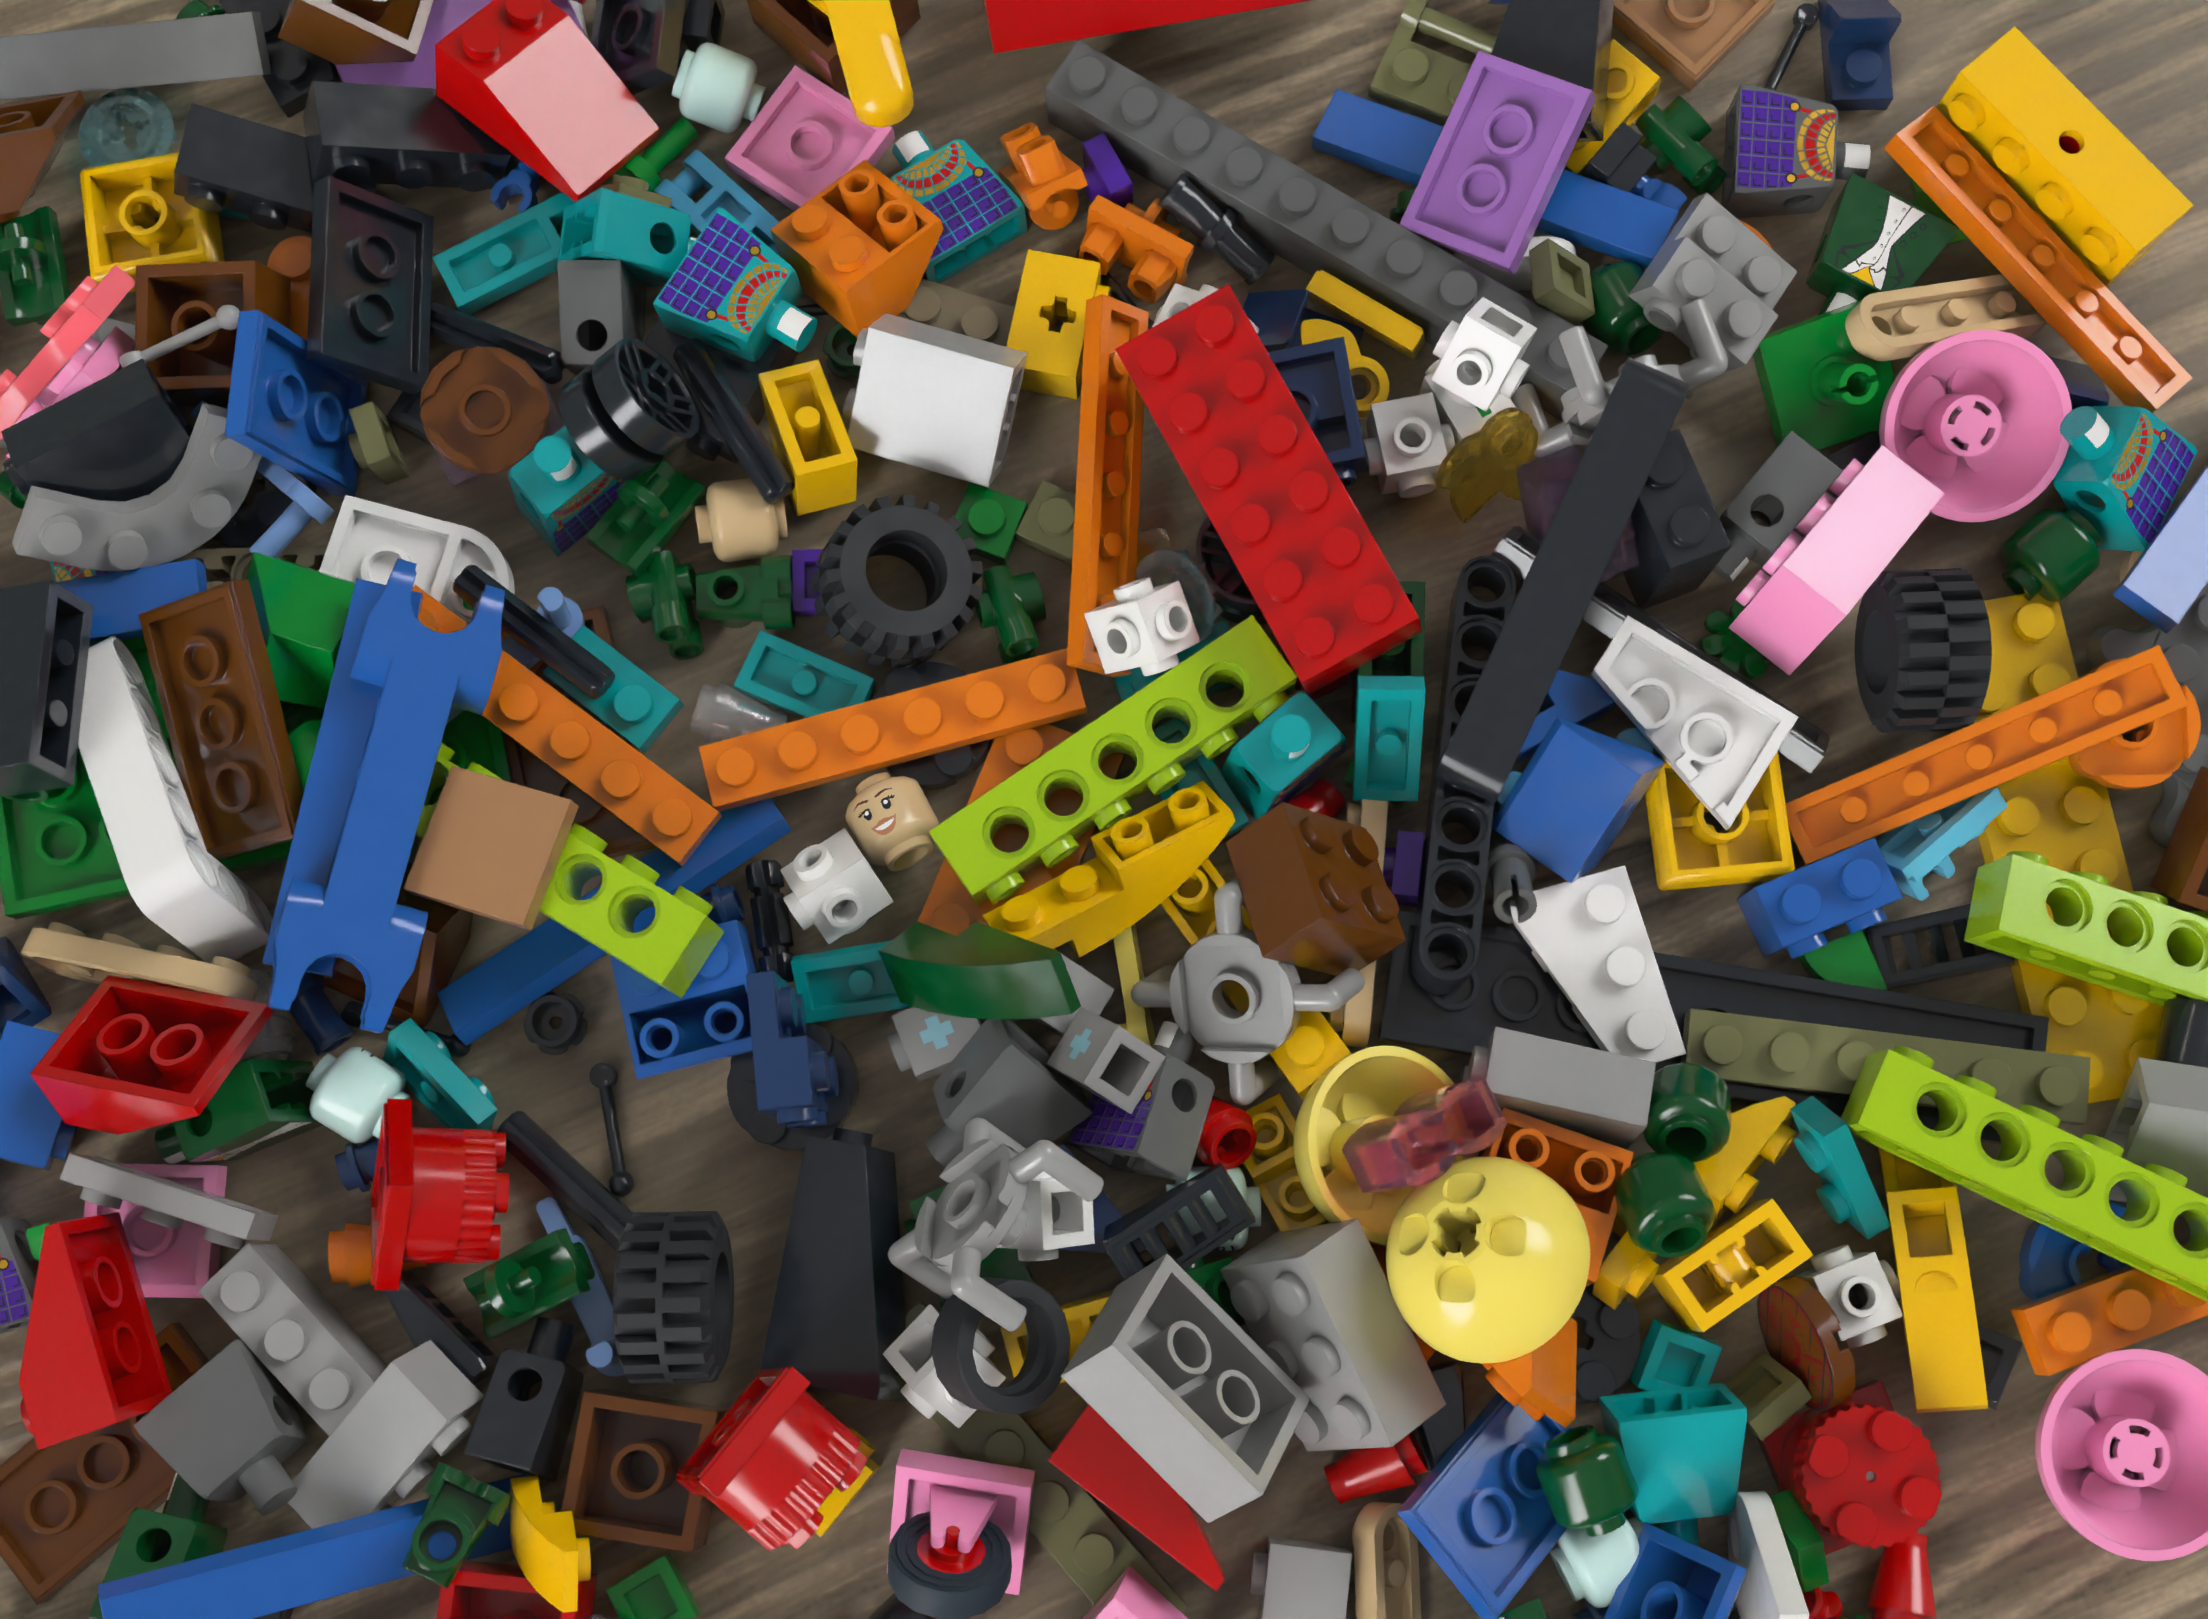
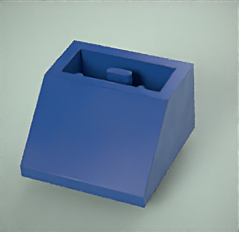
M738 920L717 924L725 932L682 999L610 955L636 1078L638 1080L753 1051L746 974L759 973L750 932Z

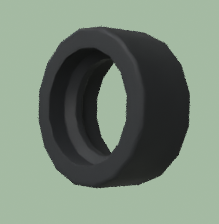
M983 1277L982 1279L1026 1308L1024 1320L1029 1339L1027 1357L1019 1374L1004 1387L990 1386L983 1381L976 1369L973 1346L975 1332L984 1314L953 1294L945 1301L934 1324L931 1353L936 1374L949 1395L971 1409L994 1413L1021 1414L1040 1406L1060 1384L1061 1375L1068 1365L1071 1340L1065 1313L1051 1293L1032 1281Z

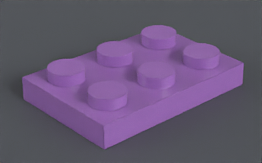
M1478 50L1399 225L1426 241L1515 275L1597 99L1592 90Z

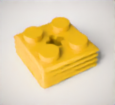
M179 152L81 170L80 183L91 278L97 283L115 265L136 281V265L225 262L219 214L193 207L184 200L183 196L174 194V171ZM160 217L158 222L155 224V218ZM136 284L131 288L129 292L136 291Z
M1778 751L1730 828L1727 830L1722 829L1720 833L1716 832L1713 825L1706 824L1704 815L1709 810L1665 759L1661 757L1665 763L1645 793L1656 882L1660 890L1766 882L1795 870Z

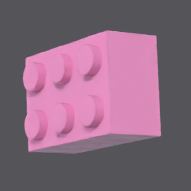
M1883 445L1865 466L1855 458L1829 487V490L1838 497L1835 499L1825 492L1796 527L1805 536L1802 537L1793 530L1762 567L1771 577L1760 569L1735 599L1745 608L1728 628L1789 676L1847 616L1945 494Z

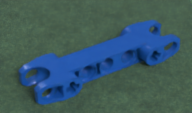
M397 558L381 597L371 609L364 622L349 678L380 686L381 690L325 885L294 877L291 878L272 941L273 975L267 1006L288 1012L292 1002L296 999L301 979L307 967L314 961L326 957L342 958L352 963L362 973L366 984V992L360 1016V1029L375 1033H383L402 988L414 972L426 928L427 911L396 903L451 707L482 715L502 653L501 619L505 590L486 585L475 604L469 625L453 633L435 632L425 627L417 619L411 605L417 564Z

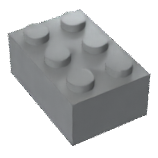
M1358 1218L1274 1233L1220 1270L1230 1289L1232 1304L1238 1314L1244 1319L1254 1342L1310 1397L1294 1431L1297 1437L1302 1440L1307 1452L1393 1447L1447 1405L1408 1323L1403 1318L1393 1299L1389 1283Z
M1168 1254L1115 1287L1061 1375L1207 1523L1263 1495L1310 1400V1397Z

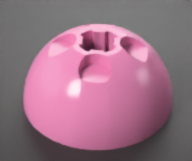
M1975 330L1958 333L1931 344L1914 356L1899 372L1888 390L1883 403L1879 423L1880 447L1882 445L1945 493L1930 513L1958 522L1995 520L2010 515L2028 505L2048 487L2058 473L2069 448V443L2060 433L2062 420L2072 411L2069 391L2063 376L2053 361L2041 349L2024 338L1995 330ZM1957 408L1958 411L1952 416L1950 424H1947L1951 413ZM1954 438L1958 443L1953 442L1951 439Z
M2128 1349L2104 1353L2073 1368L2055 1385L2048 1395L2038 1418L2035 1435V1456L2041 1482L2049 1499L2060 1515L2090 1542L2111 1553L2129 1559L2141 1561L2172 1560L2194 1553L2208 1545V1376L2183 1359L2147 1349ZM2114 1438L2115 1441L2112 1447L2113 1456L2110 1457V1444L2112 1439Z

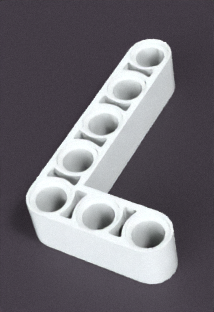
M111 636L90 647L88 651L78 747L125 883L132 898L151 921L207 963H211L215 956L236 960L267 944L273 917L265 903L253 889L207 852L144 677L136 660L126 645L116 636Z

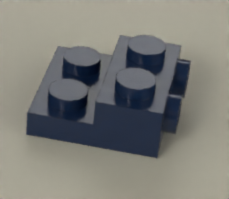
M1344 337L1268 352L1345 488L1353 486L1357 483L1356 474L1369 472Z
M774 971L746 974L758 1111L777 1118V1124L787 1125L788 1129L826 1125V1113H830L828 1097L838 1096L839 1094L835 1057H828L827 1052L824 1051L821 1045L808 1036H796V1034L806 1033L807 1030L806 1010L802 994L795 995L794 988Z

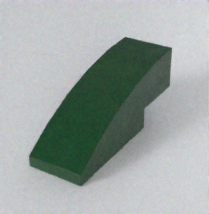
M915 922L878 950L900 1003L928 1012L976 1019H1034L1073 1014L1081 1007L1059 951L979 922H974L957 936L923 923Z

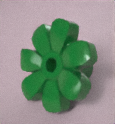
M1735 601L1730 607L1729 616L1721 610H1714L1704 621L1705 629L1713 635L1703 638L1700 641V648L1713 657L1719 656V661L1736 673L1741 667L1746 678L1750 680L1757 679L1767 670L1764 660H1770L1728 628L1745 608L1738 601Z

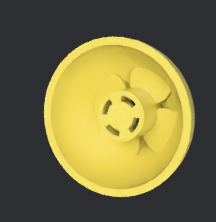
M1374 1046L1359 1050L1329 1067L1313 1084L1303 1100L1297 1116L1293 1140L1294 1158L1299 1179L1308 1198L1326 1220L1334 1223L1358 1218L1369 1243L1387 1246L1389 1231L1395 1215L1413 1188L1436 1170L1463 1159L1466 1150L1464 1133L1467 1128L1473 1126L1472 1119L1469 1116L1467 1105L1455 1084L1441 1068L1425 1056L1397 1046Z
M1474 1157L1459 1160L1436 1170L1424 1178L1413 1188L1399 1207L1392 1222L1386 1246V1271L1389 1287L1400 1313L1411 1329L1424 1342L1442 1354L1460 1361L1480 1364L1505 1362L1521 1357L1539 1348L1555 1336L1578 1306L1586 1287L1590 1267V1243L1586 1225L1578 1207L1569 1194L1542 1171L1530 1165L1501 1157Z

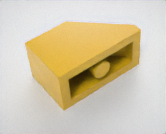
M819 360L758 374L774 450L794 483V490L789 496L796 515L801 516L856 501L858 460Z

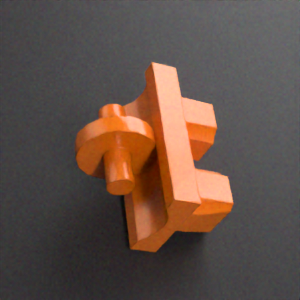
M1033 122L1026 123L999 137L1010 162L1009 165L998 170L1001 180L1026 206L1027 214L1031 220L1047 230L1061 229L1072 222L1079 206L1076 190L1088 186L1082 169L1058 150L1055 140L1051 136H1041L1038 126Z
M1097 195L1089 206L1086 231L1080 246L1079 259L1100 262L1101 275H1106L1116 260L1132 268L1127 287L1133 295L1150 304H1154L1168 289L1172 290L1175 283L1184 286L1188 278L1186 271L1194 245L1180 238L1182 230L1165 222L1169 212L1158 205L1160 199L1156 198L1147 211H1144L1131 203H1128L1124 209Z

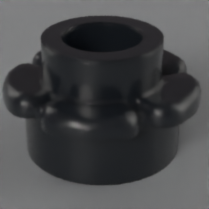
M554 992L546 993L532 1002L524 1021V1031L528 1040L539 1044V1049L546 1054L560 1055L566 1053L569 1046L580 1044L586 1036L588 1022L583 1018L585 1007L576 996L570 993H563L561 996ZM555 1017L562 1019V1025L558 1029H553L551 1026V1021Z

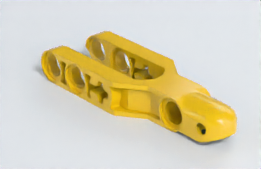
M808 0L829 17L853 111L858 120L868 126L888 127L905 119L914 106V96L889 0Z

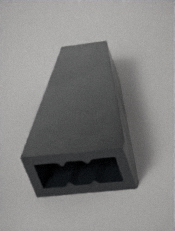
M1510 0L1491 55L1592 90L1597 99L1577 142L1603 141L1614 0Z
M835 1127L832 1140L807 1136L760 1370L793 1367L811 1382L809 1385L811 1387L876 1401L907 1402V1399L900 1391L906 1384L905 1380L883 1355L886 1349L906 1329L902 1270L894 1266L888 1257L889 1248L900 1239L895 1153L871 1147L873 1134Z

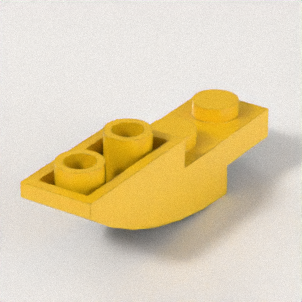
M1204 780L1189 788L1181 789L1171 797L1132 817L1124 818L1114 826L1090 837L1097 857L1082 865L1068 869L1062 875L1023 895L1015 896L1005 904L982 915L985 924L1051 949H1055L1068 942L1080 958L1134 925L1176 891L1216 849L1236 822L1233 811Z
M1208 858L1176 891L1161 903V906L1190 947L1206 935L1217 931L1214 895L1226 882ZM1242 905L1243 929L1254 931L1248 911ZM1225 980L1222 985V992L1236 1011H1247L1249 995L1246 989L1236 981ZM1302 1011L1293 1036L1269 1055L1301 1099H1303L1317 1079L1329 1067L1352 1053L1320 1011Z
M1786 1096L1757 1103L1731 1113V1131L1727 1144L1718 1154L1711 1158L1693 1162L1715 1208L1716 1215L1713 1226H1715L1728 1208L1736 1214L1741 1211L1759 1184V1180L1753 1177L1754 1173L1765 1159L1775 1165L1794 1140L1796 1131L1791 1129L1789 1125L1792 1119L1790 1109L1796 1106V1103ZM1618 1209L1612 1231L1622 1238L1601 1264L1592 1293L1614 1310L1628 1293L1638 1298L1651 1283L1660 1266L1653 1261L1658 1254L1646 1252L1632 1242Z
M1878 1147L1897 1279L1899 1281L1900 1304L1903 1314L1902 1318L1916 1412L1988 1409L1980 1338L1957 1186L1941 1176Z

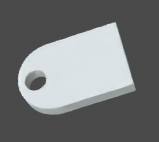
M349 495L344 497L319 569L320 572L352 582H356V578L386 585L397 558L416 563L415 571L417 574L414 585L416 584L468 624L471 621L473 611L464 608L463 599L452 588L454 580L468 565L478 566L510 592L515 593L514 578L507 560L496 545L482 533L466 526Z
M1765 1491L1737 1492L1736 1506L1728 1514L1727 1543L1729 1561L1747 1569V1575L1735 1601L1740 1619H1809V1611L1769 1495Z

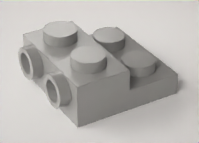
M1706 192L1693 199L1628 296L1644 309L1643 313L1650 323L1662 330L1673 333L1690 348V354L1693 359L1698 356L1680 309L1689 302L1705 299L1728 358V367L1725 371L1727 372L1747 364L1779 316L1773 311V308L1797 271Z

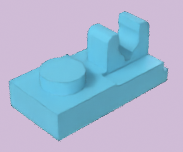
M1997 787L1891 830L1877 842L1891 874L1902 893L1923 901L1930 896L1922 881L1927 873L1931 871L1947 879L1954 875L1955 866L1948 855L1957 847L1961 848L1968 841L1981 835L1986 830L1988 824L2008 807Z

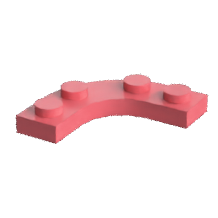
M117 265L99 283L87 275L40 329V332L48 337L49 340L18 376L8 369L1 374L0 440L3 438L1 431L15 424L54 376L98 329L136 284V281Z

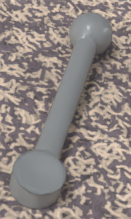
M222 305L217 310L216 316L143 351H131L123 354L119 358L120 365L124 368L143 358L149 366V362L221 328L227 330L236 329L238 327L239 309L234 305Z

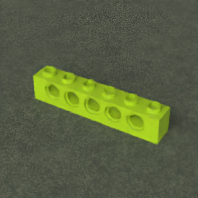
M1251 615L931 829L929 833L976 905H979L988 898L993 904H997L1017 892L1025 884L1021 876L1041 862L1047 868H1050L1074 853L1079 848L1075 839L1096 825L1102 832L1126 818L1133 811L1129 803L1149 789L1154 796H1157L1173 787L1186 775L1182 767L1198 756L1204 754L1207 760H1211L1233 746L1239 740V736L1236 733L1237 730L1255 718L1261 724L1290 699L1289 695L1294 693L1297 676L1254 616ZM1228 682L1239 689L1242 698L1231 707H1219L1208 699L1206 692L1216 683ZM1167 717H1175L1182 720L1188 726L1189 733L1180 742L1165 743L1156 737L1153 728L1160 720ZM1117 752L1129 755L1136 763L1134 772L1130 776L1119 780L1105 776L1100 770V764L1103 759ZM1061 788L1073 789L1083 798L1080 808L1068 816L1056 815L1046 806L1049 796ZM1006 824H1019L1029 832L1028 840L1018 851L1011 853L1000 851L993 845L994 835L999 828Z
M442 742L415 834L422 840L437 805V802L429 805L430 797L439 786L445 784L451 767H458L450 762L455 752ZM473 761L466 769L501 779ZM574 822L539 912L682 999L725 932L708 917L713 906L682 886L678 887L674 895L656 886L655 883L660 874L629 854L625 855L621 863L606 856L602 852L608 843ZM602 875V884L599 891L593 897L581 900V892L586 882L595 876ZM648 907H655V918L652 924L647 929L634 933L633 923L636 916Z
M2012 851L2007 853L2006 857L1978 867L1964 938L1965 942L2163 1007L2165 1001L2174 998H2188L2208 1002V912H2186L2168 906V899L2162 895L2145 891L2126 892L2108 886L2109 880L2096 873L2085 871L2066 872L2048 866L2049 861L2046 857L2032 852ZM2046 903L2053 912L2054 920L2047 913ZM2107 924L2109 925L2112 931L2113 939L2110 937L2108 933ZM2167 945L2169 946V948H2170V950H2171L2172 958H2171V956H2170V954H2169V952H2168Z
M1896 1045L1893 1051L1887 1049L1867 1055L1841 1117L1847 1123L1853 1136L2208 1302V1198L2185 1188L2188 1182L2185 1176L2160 1165L2148 1163L2143 1168L2121 1157L2124 1149L2102 1137L2083 1134L2082 1138H2078L2058 1128L2061 1120L2043 1109L2026 1104H2021L2016 1109L1995 1099L1997 1090L1981 1080L1965 1075H1957L1954 1080L1932 1069L1933 1059L1914 1049ZM1923 1094L1935 1102L1939 1111L1938 1123L1933 1130L1924 1126L1917 1115V1103ZM1986 1124L1992 1126L1998 1132L2001 1139V1150L1995 1159L1988 1156L1981 1145V1132ZM2050 1154L2058 1158L2064 1169V1179L2059 1188L2052 1186L2045 1175V1162ZM2115 1184L2123 1190L2127 1199V1208L2121 1218L2115 1215L2109 1204V1193ZM2179 1214L2184 1217L2190 1228V1238L2184 1248L2177 1242L2173 1231L2174 1222Z

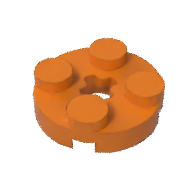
M2121 658L2099 665L2091 671H2089L2088 673H2086L2084 676L2099 671L2103 668H2106L2127 658ZM2186 685L2180 686L2189 706L2145 724L2144 730L2133 733L2132 742L2124 740L2121 734L2068 756L2071 768L2081 777L2091 778L2102 786L2114 789H2139L2163 782L2173 775L2172 773L2180 767L2184 760L2190 758L2197 747L2201 730V719L2194 695Z

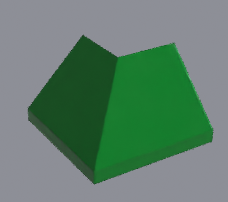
M253 552L246 580H249L279 700L325 709L355 582L260 552Z

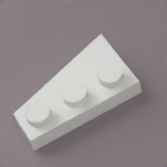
M1627 616L1591 673L1595 680L1725 830L1730 828L1798 719L1797 715L1630 616Z
M1625 865L1581 877L1573 883L1567 881L1533 891L1537 901L1536 912L1525 922L1518 923L1516 907H1510L1512 922L1533 950L1531 952L1542 969L1545 972H1549L1572 1004L1571 1009L1602 1051L1656 1063L1687 1054Z

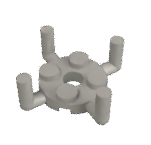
M1705 299L1694 300L1680 309L1696 350L1697 358L1681 366L1674 364L1658 365L1655 355H1644L1634 359L1691 384L1685 397L1688 400L1693 396L1692 388L1722 375L1728 367V358ZM1583 326L1570 328L1559 335L1577 386L1565 392L1560 398L1564 407L1561 415L1562 423L1549 428L1534 384L1528 383L1518 386L1511 397L1517 409L1516 412L1530 451L1538 458L1549 457L1574 444L1587 445L1619 378L1616 377L1607 382L1603 381ZM1625 363L1618 368L1619 376Z
M1235 878L1221 886L1214 895L1217 931L1206 935L1194 943L1175 967L1165 965L1137 982L1131 990V997L1134 1003L1141 1007L1171 1008L1175 1022L1184 1035L1190 1030L1194 1039L1203 1046L1200 1049L1202 1052L1215 1060L1228 1063L1232 1100L1238 1105H1249L1274 1085L1279 1077L1278 1069L1273 1063L1262 1061L1255 1066L1254 1061H1258L1270 1054L1293 1036L1302 1011L1332 1012L1338 1010L1363 989L1364 977L1358 970L1349 968L1327 984H1301L1294 965L1263 958L1254 931L1243 929L1242 905L1245 904L1238 880ZM1225 980L1236 981L1246 989L1249 995L1247 1011L1239 1012L1226 1004L1222 996V985Z
M980 1117L973 1118L965 1126L963 1151L946 1166L939 1176L948 1183L937 1202L928 1196L926 1197L918 1214L915 1228L891 1245L888 1252L889 1260L894 1266L942 1298L949 1299L954 1294L1008 1331H1014L1023 1323L1026 1316V1308L980 1277L981 1261L998 1244L1004 1247L1009 1246L1023 1233L1028 1222V1212L1022 1206L1027 1194L1029 1181L1043 1171L1087 1202L1094 1200L1100 1194L1104 1180L1049 1140H1039L1026 1149L987 1120Z

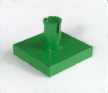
M1862 300L1768 333L1753 353L1777 447L1791 431L1819 451L1879 429L1883 403L1895 378L1890 360L1876 361L1861 355L1853 348L1845 329L1846 317Z

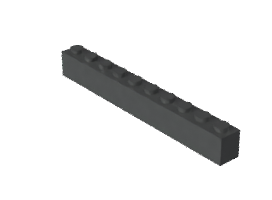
M1077 40L1045 87L1049 123L1082 142L1105 133L1123 166L1166 191L1181 174H1185L1191 183L1222 210L1229 207L1238 215L1235 222L1264 248L1314 276L1317 270L1321 271L1322 269L1423 328L1425 341L1436 347L1449 323L1453 320L1461 324L1465 315L1482 297L1521 318L1538 329L1521 360L1530 364V367L1519 386L1528 383L1534 384L1542 409L1563 421L1561 415L1564 407L1560 398L1565 392L1577 386L1559 335L1576 326ZM1586 333L1599 366L1609 345Z

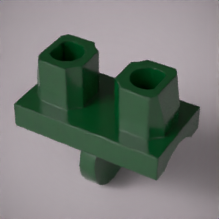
M49 206L37 208L30 214L0 223V290L5 320L13 327L37 322L39 325L44 326L70 296L57 213Z
M662 459L636 480L629 479L622 483L617 489L618 499L585 536L587 542L594 549L636 577H639L674 534L690 518L695 510L694 506H699L704 500L707 492L706 486L697 480L690 479L681 474L665 459Z
M564 1228L555 1230L463 1278L467 1290L476 1299L481 1309L483 1331L486 1339L490 1340L500 1337L590 1291L591 1288L588 1281L594 1279L595 1271L585 1246L580 1242L572 1243L567 1229Z

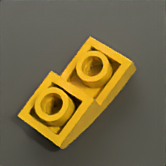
M1280 1093L1247 1110L1246 1112L1252 1118L1257 1140L1252 1154L1242 1164L1254 1186H1259L1260 1198L1278 1231L1283 1232L1330 1223L1310 1201L1299 1179L1293 1147L1296 1121Z
M538 1476L510 1478V1496L513 1497L510 1502V1540L520 1569L535 1590L550 1604L563 1613L577 1611L578 1582L590 1581L591 1578L589 1538H576L572 1511L555 1512L554 1501L542 1503Z

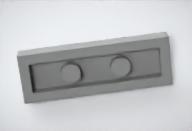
M69 1153L60 1176V1180L83 1187L80 1199L113 1209H120L122 1201L125 1200L145 1207L141 1218L146 1221L174 1229H181L184 1220L206 1227L203 1239L235 1249H242L245 1240L270 1241L279 1215L98 1156Z

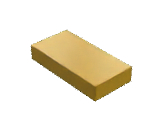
M1322 269L1315 272L1306 287L1311 301L1347 322L1364 328V332L1412 360H1415L1425 343L1423 328Z

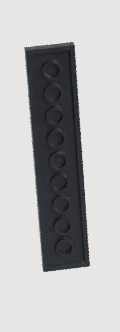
M1399 910L1397 916L1406 941L1391 950L1378 1040L1471 1055L1475 1045L1484 1047L1494 1028L1500 1027L1601 1050L1571 1009L1572 1004L1548 971L1545 972L1532 955L1531 952L1533 950L1517 929L1482 924L1479 955L1468 979L1460 989L1450 994L1437 995L1422 988L1412 974L1411 960L1417 913ZM1435 946L1428 950V957L1437 969L1451 972L1461 968L1460 959L1451 948ZM1653 952L1682 1041L1685 1011L1692 1008L2046 1052L2049 1017ZM1681 1056L1656 1063L1655 1072L1667 1065L1681 1063ZM1725 1082L1732 1100L1757 1104L1786 1096L1797 1105L1813 1096L1840 1118L1849 1100V1097ZM1917 1106V1115L1924 1126L1933 1130L1939 1119L1938 1108ZM1986 1124L1981 1132V1142L2001 1145L1998 1132L1992 1126Z

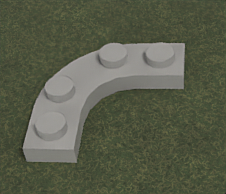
M202 403L183 459L170 480L149 495L125 502L99 501L31 485L12 544L18 555L100 571H125L170 562L202 546L230 521L247 495L262 456L225 436L228 409Z

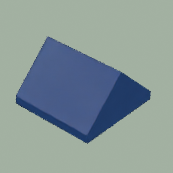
M1557 717L1493 819L1492 827L1496 832L1516 846H1519L1526 853L1568 882L1573 883L1599 865L1665 762L1659 755Z

